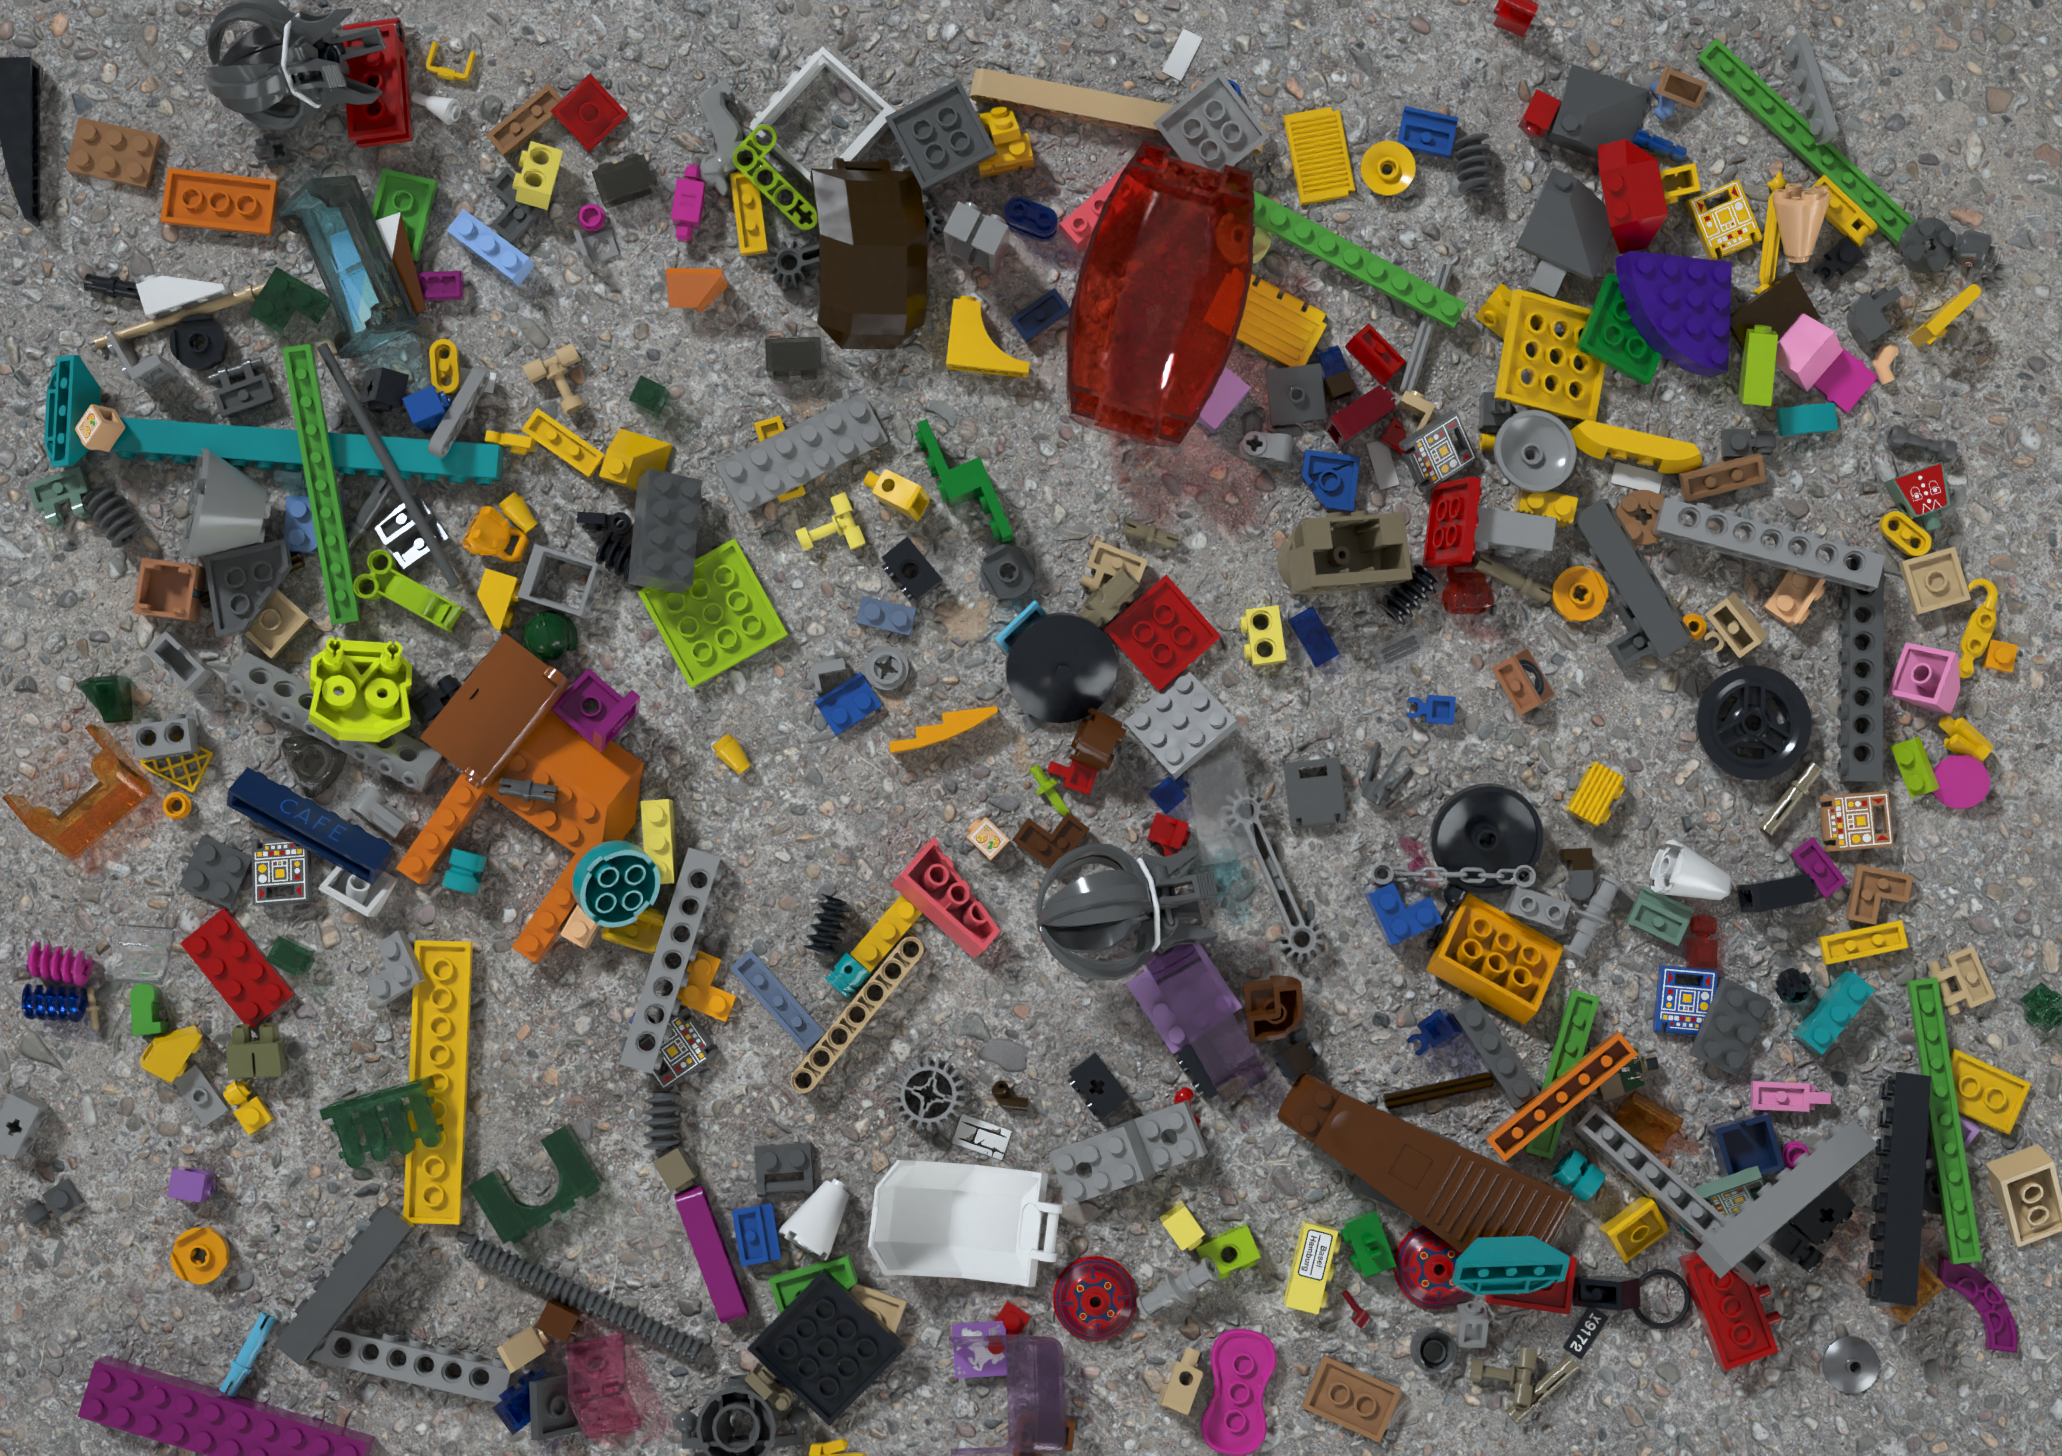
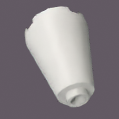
M1674 839L1668 840L1665 844L1669 846L1665 851L1659 849L1650 871V879L1654 880L1655 885L1651 886V889L1654 892L1664 895L1722 900L1730 894L1732 890L1730 875L1683 843Z
M833 1179L832 1182L826 1180L781 1226L778 1233L785 1235L784 1238L809 1254L813 1251L818 1254L817 1258L826 1261L830 1256L850 1196L846 1192L848 1187L836 1179Z

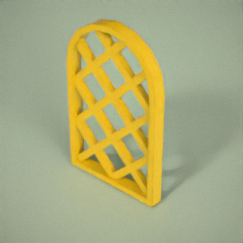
M154 731L149 733L147 736V743L149 746L155 743H151L149 739V735L153 734ZM176 733L174 734L175 740L177 742H179V739H183V737L177 735ZM199 746V749L207 754L198 756V753L194 754L195 758L186 761L184 755L180 756L181 762L172 765L170 757L166 758L168 767L162 769L158 768L157 759L139 760V762L151 773L194 793L215 753ZM207 758L206 762L202 767L200 759ZM151 761H152L155 770L152 769V768H150V767H149L147 764H145V763H148V762H151ZM196 761L199 771L189 774L186 764ZM183 765L185 775L176 778L173 768ZM170 770L172 778L162 774L161 772ZM195 775H198V777H197V779H196V781H195V783H194V785H193V784H192V781H191V777H192V776H195ZM187 778L189 787L178 781Z

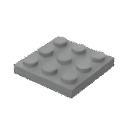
M1220 70L1154 122V125L1203 189L1270 137Z
M1188 669L1183 671L1124 721L1126 727L1174 779H1177L1240 726L1237 720Z

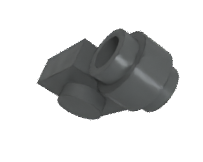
M1723 429L1721 431L1722 458L1752 455V448L1756 450V454L1770 455L1774 453L1773 449L1776 448V436H1773V431L1770 430L1757 431L1756 437L1751 438V429Z
M70 1178L42 1194L46 1204H42L38 1200L24 1209L27 1213L25 1217L29 1224L34 1225L37 1229L51 1220L49 1215L52 1212L56 1219L60 1218L84 1201Z

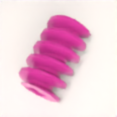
M38 941L33 944L27 959V972L32 977L37 978L41 976L45 980L52 978L55 982L75 983L76 986H84L87 983L93 966L92 956L85 959V952L83 950H79L76 957H74L73 948H68L65 955H63V947L57 946L54 953H52L51 944H46L42 951L41 942Z

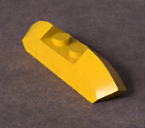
M1585 420L1570 430L1575 446L1597 459L1604 460L1606 453H1610V457L1617 460H1626L1628 457L1637 459V463L1644 466H1653L1655 463L1657 464V472L1666 474L1683 473L1703 465L1701 453L1693 443Z

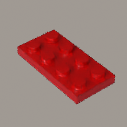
M228 908L220 910L180 943L244 1024L251 1025V1030L296 995Z

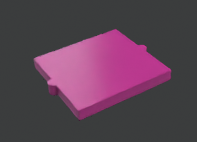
M1843 348V351L1813 384V387L1826 397L1827 402L1835 403L1838 408L1847 414L1878 376L1863 364V360L1856 359Z

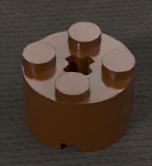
M1090 708L1088 713L1092 715L1089 720L1083 718L1071 744V747L1075 748L1074 755L1068 753V759L1100 772L1102 768L1106 770L1110 768L1115 756L1111 752L1116 743L1120 745L1126 729L1122 728V721L1094 708Z

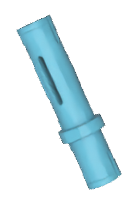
M263 1311L260 1312L237 1358L232 1360L230 1364L231 1369L219 1388L221 1392L225 1393L230 1388L227 1395L236 1397L244 1379L251 1373L253 1362L274 1323L277 1321L276 1317L271 1315L266 1321L269 1314Z

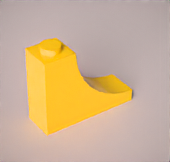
M960 296V299H953L946 359L947 369L1029 378L1030 362L1013 358L1004 353L988 336L981 317V302L976 301V298L972 296Z

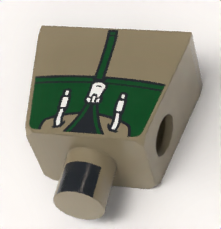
M1596 1046L1588 1047V1052L1593 1050ZM1632 1046L1638 1055L1596 1088L1598 1100L1608 1101L1645 1087L1646 1079L1644 1073L1659 1070L1656 1055L1652 1054L1641 1057L1639 1047Z

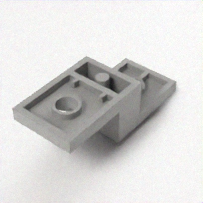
M1188 1100L1114 1125L1103 1133L1057 1148L1049 1153L1070 1206L1147 1179L1155 1172L1205 1156L1208 1152ZM1166 1129L1175 1131L1177 1134L1176 1143H1169L1165 1139L1164 1133ZM1081 1162H1086L1091 1166V1176H1085L1081 1173Z

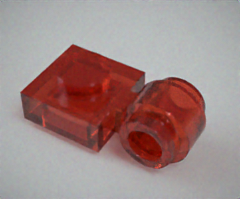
M1697 914L1696 917H1691L1690 931L1697 936V939H1687L1686 967L1717 968L1718 940L1708 939L1710 934L1716 933V918L1708 914Z

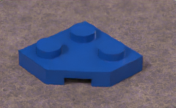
M1305 450L1301 479L1324 509L1350 513L1354 511L1360 457Z

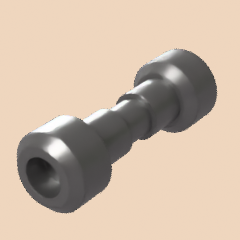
M1897 424L1891 427L1887 436L1889 446L1899 449L1903 446L1914 449L1919 448L1934 454L1937 460L1947 463L1955 458L1958 449L1955 441L1948 439L1937 441L1921 438L1919 435L1909 433L1907 427Z

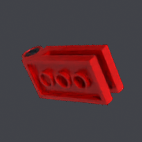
M398 17L346 24L342 28V30L379 26L386 46L384 50L346 59L350 69V73L346 77L380 89L383 92L372 104L355 105L346 103L348 138L351 141H356V145L359 148L413 141L406 49L402 46L405 43V35L402 22ZM360 37L345 41L343 44L345 47L361 46L363 42Z

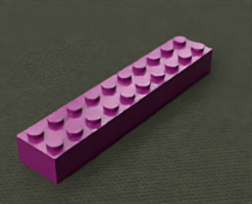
M109 1356L94 1362L78 1413L80 1418L206 1456H369L375 1436L239 1395L231 1397L227 1395L228 1392L223 1393L216 1388Z

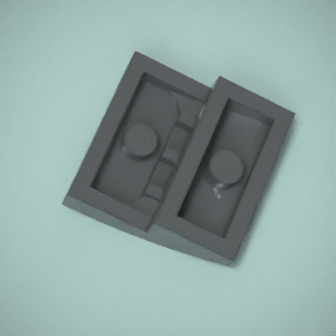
M417 493L413 496V499L441 549H443L452 540ZM401 504L372 525L385 546L390 549L406 573H409L432 556L404 504Z

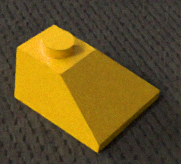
M620 428L607 449L599 477L605 482L637 491L638 478L649 468L665 472L673 444Z

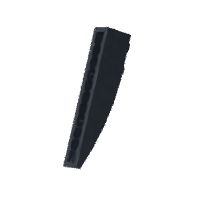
M31 57L0 58V142L5 166L13 192L25 220L34 226H40V65Z

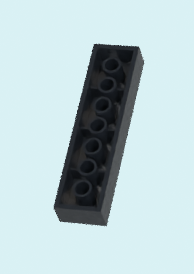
M1895 1072L1885 1079L1884 1083L1880 1084L1879 1099L1883 1100V1110L1878 1112L1877 1127L1881 1128V1139L1877 1138L1876 1143L1878 1146L1875 1148V1155L1879 1156V1167H1875L1873 1173V1183L1877 1184V1195H1873L1871 1202V1211L1876 1213L1875 1224L1871 1223L1869 1239L1874 1242L1873 1252H1869L1867 1267L1872 1272L1871 1281H1867L1865 1289L1866 1298H1870L1869 1306L1907 1310L1917 1306L1931 1076Z

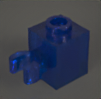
M1438 1009L1417 1024L1422 1034L1411 1035L1407 1042L1412 1044L1416 1040H1420L1422 1047L1415 1054L1421 1056L1427 1053L1430 1045L1432 1048L1441 1049L1463 1032L1447 1009Z

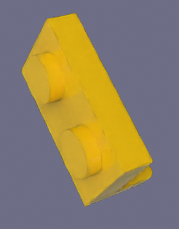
M1500 283L1477 312L1475 318L1504 340L1512 290ZM1534 316L1530 320L1531 327L1535 329L1539 324L1538 319Z
M646 908L637 916L638 920L621 927H604L601 938L654 955L665 922V916L656 909Z

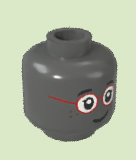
M1966 230L1963 235L1958 234L1952 256H1955V262L1958 265L1981 269L1985 262L1991 263L1996 247L1991 246L1992 238L1990 235Z

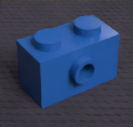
M434 385L402 398L412 423L425 434L437 429L453 402L450 396H447L444 391L440 392Z

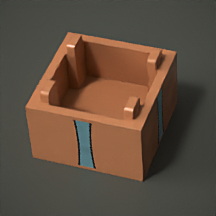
M141 558L133 613L146 617L199 623L201 611L199 596L204 591L206 569L194 564Z

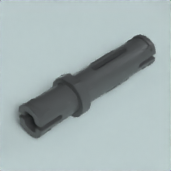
M384 477L380 478V481L354 519H350L348 522L349 526L346 530L347 541H349L350 555L362 536L367 535L369 532L368 527L395 489L392 482L388 483L389 480Z

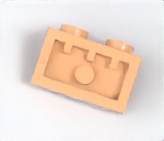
M1787 570L1762 609L1789 627L1797 623L1802 624L1810 614L1811 610L1808 607L1812 601H1817L1824 593L1826 587L1823 584L1826 580Z

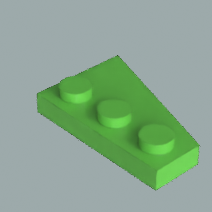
M850 1254L771 1276L768 1280L779 1313L824 1268L847 1290L858 1282V1278Z

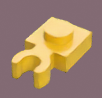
M486 430L485 442H488L487 444L505 446L510 448V453L526 455L527 451L535 453L537 441L532 437Z

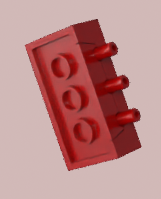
M1696 1251L1678 1257L1717 1366L1726 1371L1779 1352L1769 1325L1781 1322V1316L1778 1311L1765 1315L1760 1298L1772 1294L1768 1284L1755 1287L1754 1284L1750 1286L1732 1270L1720 1279Z

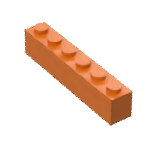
M1616 1030L1487 1134L1486 1140L1504 1162L1507 1161L1635 1058L1638 1053L1622 1034Z

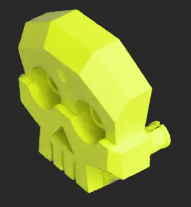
M331 637L326 641V648L311 658L309 689L314 694L308 721L337 740L380 742L410 725L411 717L407 696L410 694L412 685V664L401 655L403 649L399 642L395 641L393 646L392 641L387 643L342 640L338 637L335 640L334 637ZM340 690L344 694L338 696L334 694V691ZM384 693L387 697L380 698L377 694Z

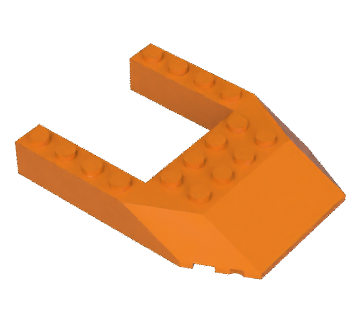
M550 709L487 789L481 786L478 790L465 780L468 776L466 773L462 772L396 869L418 884H427L487 795H490L575 853L512 946L513 949L532 962L540 963L562 932L577 906L572 890V878L579 860L586 852L598 844L613 840L624 841L635 825L644 762L612 740L602 753L598 752ZM501 777L520 781L532 779L534 783L557 785L559 788L558 794L546 793L555 795L557 801L555 804L531 799L529 802L524 801L521 797L499 795V786L511 788L509 786H502L500 779Z

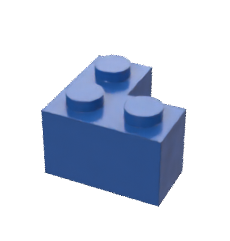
M1389 883L1364 894L1387 945L1392 946L1443 923L1431 897H1425L1404 906L1394 883Z

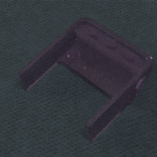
M1022 1334L948 1337L950 1348L1006 1347L1009 1436L1007 1444L1003 1447L951 1449V1456H1036L1060 1453L1066 1445L1062 1344L1053 1337Z

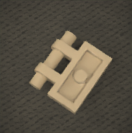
M1096 540L1086 565L1087 568L1095 570L1096 573L1094 578L1083 575L1079 585L1087 587L1089 592H1093L1106 584L1102 582L1104 574L1113 577L1121 568L1128 570L1140 582L1148 560ZM1132 593L1124 602L1131 605L1135 594Z
M1968 946L1944 956L1949 966L1945 969H1941L1938 960L1927 963L1931 972L1929 977L1938 978L1941 1004L1946 1006L1950 1016L1960 1013L1956 1003L1963 1000L1966 1007L1971 1009L1996 998L1974 946ZM1952 976L1959 989L1953 993L1946 980Z

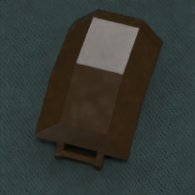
M834 158L832 169L811 168L810 180L813 183L819 229V308L817 323L841 349H896L925 323L927 309L928 235L921 187L912 171H891L888 159H879L878 162L844 161L843 158Z

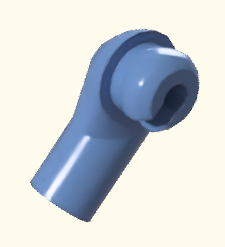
M1658 79L1649 89L1659 99L1660 106L1654 110L1655 116L1659 120H1665L1674 113V100L1655 93L1660 80Z

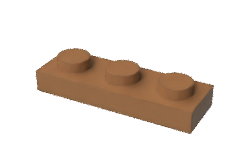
M549 83L485 135L501 155L506 158L555 118L550 110L562 98Z
M1759 453L1679 473L1682 498L1686 499V502L1766 482L1763 458Z

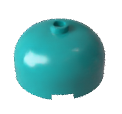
M620 840L603 842L591 848L579 860L572 878L573 895L580 909L596 924L611 928L625 926L638 920L637 916L649 904H654L660 890V873L657 865L649 855L637 845Z

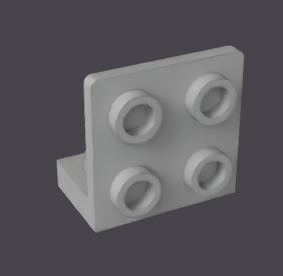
M112 331L105 333L109 339L107 343L109 350L116 358L119 356L123 363V366L120 367L123 374L129 381L133 380L139 387L143 386L152 391L179 375L175 366L158 354H149L139 360L126 340Z

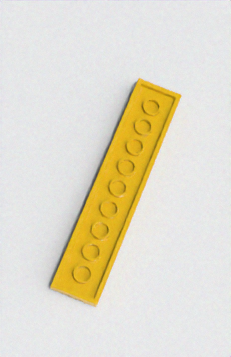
M415 940L414 953L426 980L413 987L403 1216L412 1223L459 1225L462 1223L473 942Z

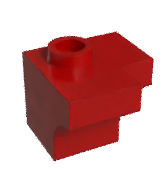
M1155 813L1146 840L1158 844L1163 851V857L1174 855L1179 852L1181 846L1186 847L1191 834V831L1187 830L1189 823Z

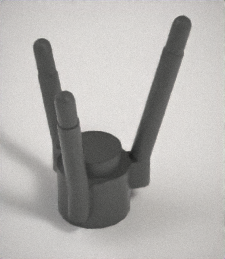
M1377 741L1371 753L1365 779L1360 787L1364 789L1361 796L1381 806L1383 801H1388L1391 794L1412 771V768L1407 767L1388 788L1389 785L1386 783L1406 750L1405 746H1401L1382 779L1379 780L1374 777L1371 782L1380 747V742Z

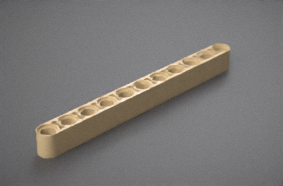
M988 69L974 70L969 95L970 99L979 103L1006 108L1011 107L1015 110L1164 138V136L1154 125V122L1175 106ZM1260 122L1263 128L1267 131V125ZM1264 142L1251 151L1249 155H1261Z

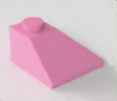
M1906 642L1887 694L1926 710L1951 715L1960 692L1958 654Z

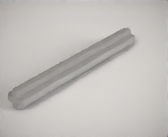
M1440 263L1432 285L1446 292L1453 267ZM1424 314L1422 315L1399 388L1402 393L1405 391H1415L1437 322Z

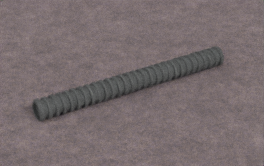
M475 1235L465 1250V1259L469 1260L472 1258L473 1263L480 1262L482 1267L487 1265L491 1271L496 1269L497 1274L504 1273L506 1278L511 1276L515 1282L520 1280L521 1285L528 1284L530 1289L535 1287L537 1292L541 1293L543 1291L545 1296L552 1295L554 1300L559 1298L561 1303L565 1304L567 1302L571 1308L576 1306L578 1311L583 1309L585 1314L589 1315L591 1313L595 1319L600 1317L602 1322L607 1320L610 1326L615 1324L619 1330L624 1328L626 1333H629V1331L633 1332L634 1337L639 1335L643 1341L648 1339L650 1344H653V1342L657 1343L658 1348L663 1346L667 1352L672 1350L674 1355L678 1353L682 1359L687 1357L691 1363L696 1360L701 1350L703 1339L699 1338L696 1340L692 1334L689 1337L685 1331L682 1333L678 1332L679 1328L677 1327L672 1329L668 1323L665 1326L662 1324L663 1321L659 1320L657 1322L653 1316L648 1318L644 1312L641 1315L638 1313L639 1310L635 1309L633 1311L629 1305L624 1307L620 1301L615 1303L614 1298L609 1300L605 1294L600 1296L596 1290L591 1292L590 1287L585 1289L581 1283L576 1285L574 1280L568 1281L566 1276L561 1278L557 1272L552 1274L550 1269L544 1270L542 1265L537 1267L533 1261L528 1263L526 1258L520 1259L518 1254L513 1256L509 1250L504 1252L503 1247L499 1246L496 1248L494 1243L489 1245L485 1239L480 1241L479 1236Z

